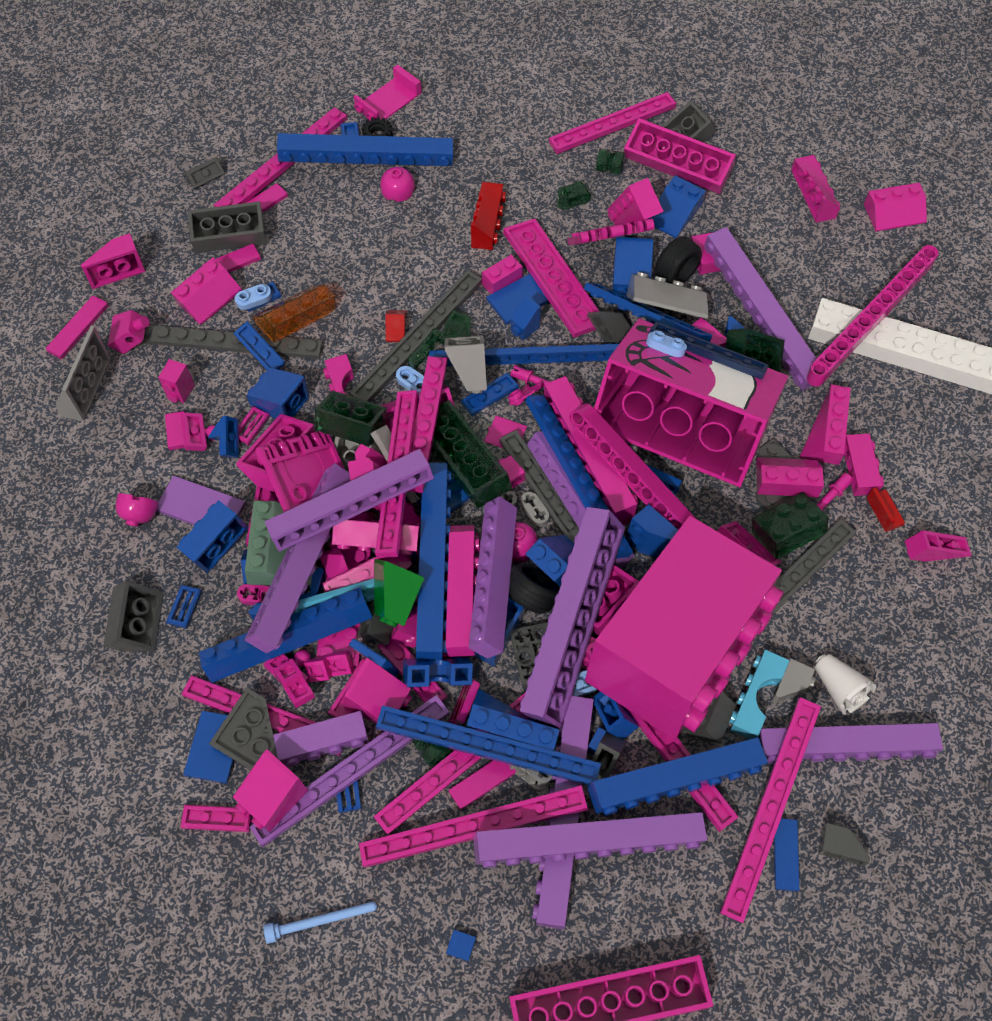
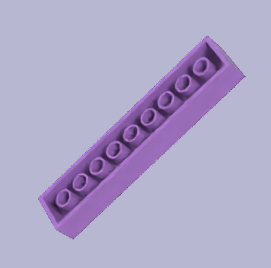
M586 508L585 514L581 518L579 532L575 536L572 553L568 557L566 572L562 576V584L559 593L555 597V605L552 613L549 615L548 626L545 634L542 636L539 653L535 657V666L532 675L528 678L525 696L520 703V712L539 724L561 729L625 530V527L610 510Z

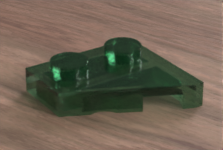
M453 310L437 342L445 345V338L471 336L470 317Z
M434 327L422 341L416 352L410 354L407 359V366L416 370L429 356V351H433L436 348L440 335L438 329Z

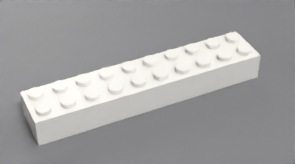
M822 298L808 339L830 345L863 310ZM885 317L853 351L863 356L992 394L991 347Z

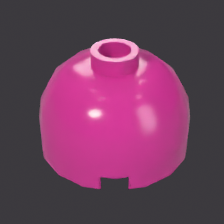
M392 167L382 175L380 190L382 195L388 200H395V202L405 201L413 195L415 182L412 174L407 169Z
M118 493L115 509L118 516L126 520V525L138 527L139 523H147L152 520L157 511L158 501Z
M515 523L513 563H522L530 560L525 553L538 541L536 532L526 523Z

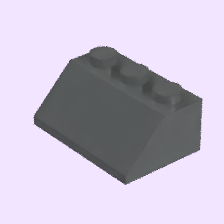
M127 580L114 586L103 646L118 651L154 652L163 592Z

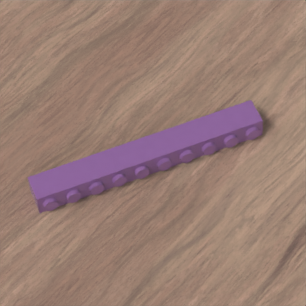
M725 227L709 234L704 244L706 252L714 258L716 267L721 270L724 279L730 283L734 294L740 298L744 309L750 313L754 324L760 328L765 340L773 347V352L779 356L785 370L789 371L793 377L795 385L799 386L802 391L811 387L812 385L806 379L816 357L728 228Z
M336 463L328 467L324 471L311 500L350 482L349 472ZM331 528L288 547L244 641L265 653L280 647L283 641V632L291 624L290 617L300 604L298 601L300 595L307 589L308 584L306 582L308 577L315 571L316 567L314 564L323 553L322 547L331 536L329 532Z
M571 696L564 723L558 733V736L562 737L561 745L556 744L555 751L586 759L594 699ZM553 776L552 780H556L555 789L550 788V793L581 785L583 788V784ZM579 812L547 820L545 824L578 823ZM574 856L566 857L567 860L553 862L552 858L543 859L544 862L540 863L539 871H543L542 880H537L536 894L540 895L539 904H534L532 916L533 919H537V926L564 930Z
M702 812L479 831L473 835L476 865L483 864V868L497 867V863L506 862V866L520 865V861L529 860L530 864L544 862L543 859L552 858L553 862L567 860L566 857L575 856L576 860L589 858L590 854H598V858L612 856V852H620V855L624 856L634 854V850H642L643 853L656 852V848H664L665 851L678 850V846H686L687 849L700 848V844L707 841Z

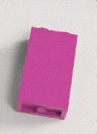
M397 64L393 67L394 78L364 100L355 95L354 107L358 113H363L369 121H371L372 117H374V120L377 117H380V120L382 117L386 120L422 93L421 81Z

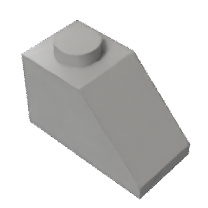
M790 659L771 702L776 704L803 695L807 689L811 690L816 678L812 677L815 669Z

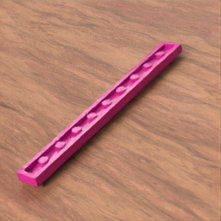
M334 107L302 134L330 135L340 124L347 120V115ZM274 155L217 201L214 207L247 203L296 162H278V155Z
M417 390L397 392L387 464L408 455L412 451L418 403ZM406 492L383 502L381 505L375 548L377 558L398 557Z
M594 642L587 646L585 656L589 661ZM629 711L666 762L690 756V753L678 738L676 740L672 739ZM709 784L701 785V789L689 792L718 832L739 818L715 786L709 787Z
M525 693L509 705V707L520 712V703ZM454 750L373 816L387 835L391 834L483 757Z
M801 697L798 698L720 910V914L740 923H744L821 706Z
M582 785L359 843L362 866L366 868L473 840V835L479 831L520 828L586 811L588 808Z

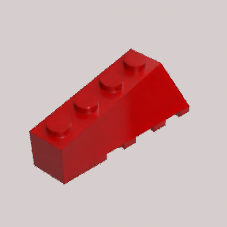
M482 182L479 198L476 203V211L473 214L474 220L471 222V248L493 250L494 244H497L498 233H496V230H500L501 219H499V216H503L504 206L501 204L502 202L505 203L506 200L503 184Z

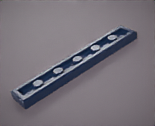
M655 322L649 333L661 331L672 338H680L687 345L686 351L761 380L769 367L766 363L659 322Z

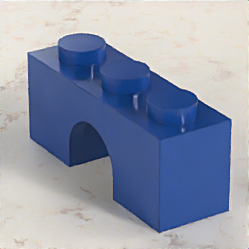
M467 657L442 658V660L403 659V681L407 687H428L429 682L434 681L447 682L451 686L471 685L473 663Z

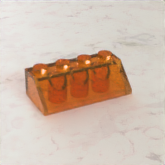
M325 284L313 285L253 315L252 319L275 342L334 311L335 295Z

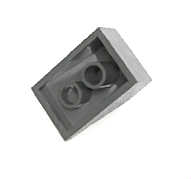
M692 100L661 126L701 142H705L716 132L712 122Z

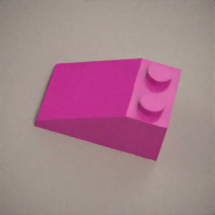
M130 233L110 240L81 264L92 289L145 272Z

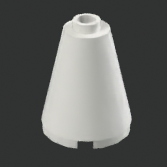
M831 654L821 655L815 662L816 672L839 711L846 715L847 710L852 713L866 703L869 699L867 696L869 691L871 690L874 693L876 689L873 681Z

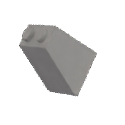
M483 336L445 338V352L466 390L474 394L487 390Z

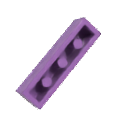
M361 711L273 735L278 760L286 767L299 764V761L306 759L308 761L317 760L323 754H338L345 748H360L365 745L364 743L369 742Z

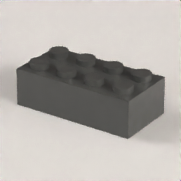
M260 201L188 211L190 242L195 253L240 248L250 244H254V246L267 244L264 215Z

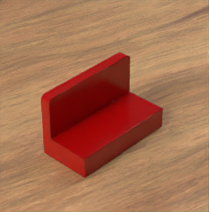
M876 487L871 489L866 499L885 532L904 526L905 522L887 490L878 491Z

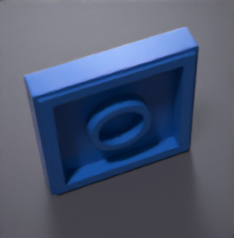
M355 638L349 643V646L364 658L370 659L394 677H397L399 674V669Z

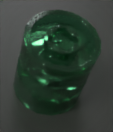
M600 148L596 171L606 172L609 170L611 174L620 175L624 152L614 151L611 153L608 149Z
M411 739L416 749L423 751L422 757L429 767L436 765L452 752L450 748Z

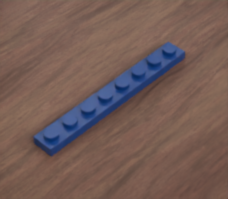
M586 282L584 290L590 292V296L604 298L605 303L612 305L615 303L618 305L617 308L624 311L630 310L632 311L631 314L637 317L643 316L647 322L653 324L659 322L708 342L711 341L712 334L643 303L633 301L627 296L598 283Z

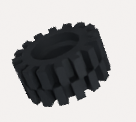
M372 117L371 121L367 119L366 123L362 124V136H393L391 123L388 120L385 121L383 117L381 120L380 117H377L375 120ZM374 131H382V132H383V133H381V134H379V135L371 134V133L374 132Z

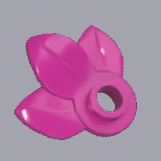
M540 381L532 387L527 384L521 390L513 391L507 397L508 403L515 406L520 405L528 395L531 396L540 390L542 382Z

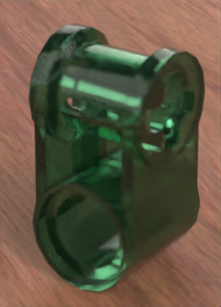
M577 181L558 189L557 195L559 199L556 205L561 210H568L589 202L592 196L584 183Z

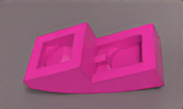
M349 651L328 654L304 662L310 682L330 680L332 676L352 674L355 670Z
M293 659L273 669L295 708L315 698L313 691Z

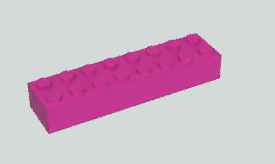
M564 376L544 384L546 400L606 506L623 526L631 523L632 518L636 514L638 504L636 495L630 492L629 486L576 430L569 420L570 412L584 404L582 399L578 398L575 394L576 391L573 383H569L567 377Z
M700 955L509 996L513 1021H656L713 1007Z

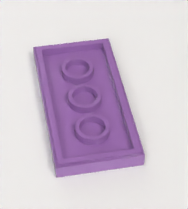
M173 476L158 501L156 512L194 525L206 515L209 507L218 500L238 516H240L246 503L238 498Z

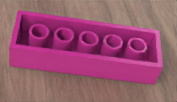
M638 118L624 147L625 158L671 176L676 175L692 184L721 194L735 165L736 155L640 118Z

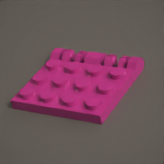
M653 219L572 233V237L567 238L568 245L583 244L654 230Z
M326 429L311 433L310 438L307 435H302L301 437L280 441L277 443V449L274 444L256 448L257 457L264 465L283 512L311 500L324 471L328 467L336 463L344 469L330 434Z

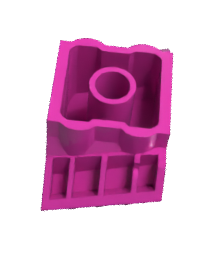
M361 444L355 451L356 460L348 462L350 481L386 465L387 461L383 454ZM382 503L373 508L381 511Z

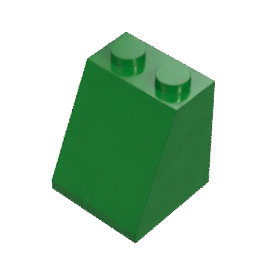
M375 559L374 613L380 616L379 621L393 627H397V624L404 626L424 577L390 562Z

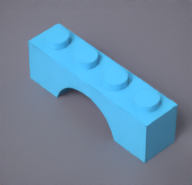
M764 650L762 656L757 655L753 664L756 670L754 674H749L745 682L748 689L746 693L741 692L737 701L740 708L738 712L733 711L729 721L732 724L730 731L749 740L758 737L766 716L757 705V691L764 686L778 685L790 660L768 650Z

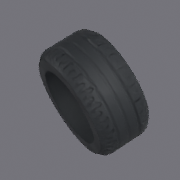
M685 236L674 239L661 252L655 266L656 275L666 278L668 283L673 284V280L685 283L700 264L702 258L700 246Z
M526 564L514 565L511 568L509 597L527 610L539 614L549 613L555 605V597L560 590L558 584L548 575Z

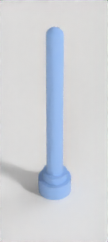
M369 902L280 926L273 922L264 924L263 929L266 943L277 942V939L281 938V935L373 912L377 909V904Z

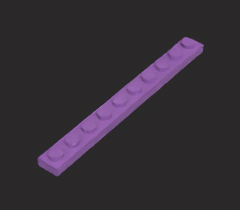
M437 695L411 712L440 721L450 715L448 709ZM386 731L309 784L306 787L307 793L270 832L264 827L262 830H259L254 824L249 828L262 847L266 846L415 739Z

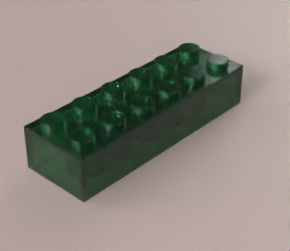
M448 400L439 406L432 449L442 463H447L448 471H451V475L478 509L512 489L508 473L451 401Z

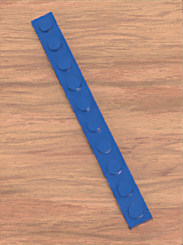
M619 344L484 349L485 365L608 361ZM445 350L429 351V357L447 358V367L453 366Z
M528 395L525 402L584 507L609 510L545 396ZM624 535L622 536L615 559L630 557L633 553Z
M383 705L376 724V729L588 786L593 781L598 780L601 763Z

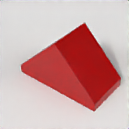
M388 310L385 314L386 342H399L405 336L407 310Z

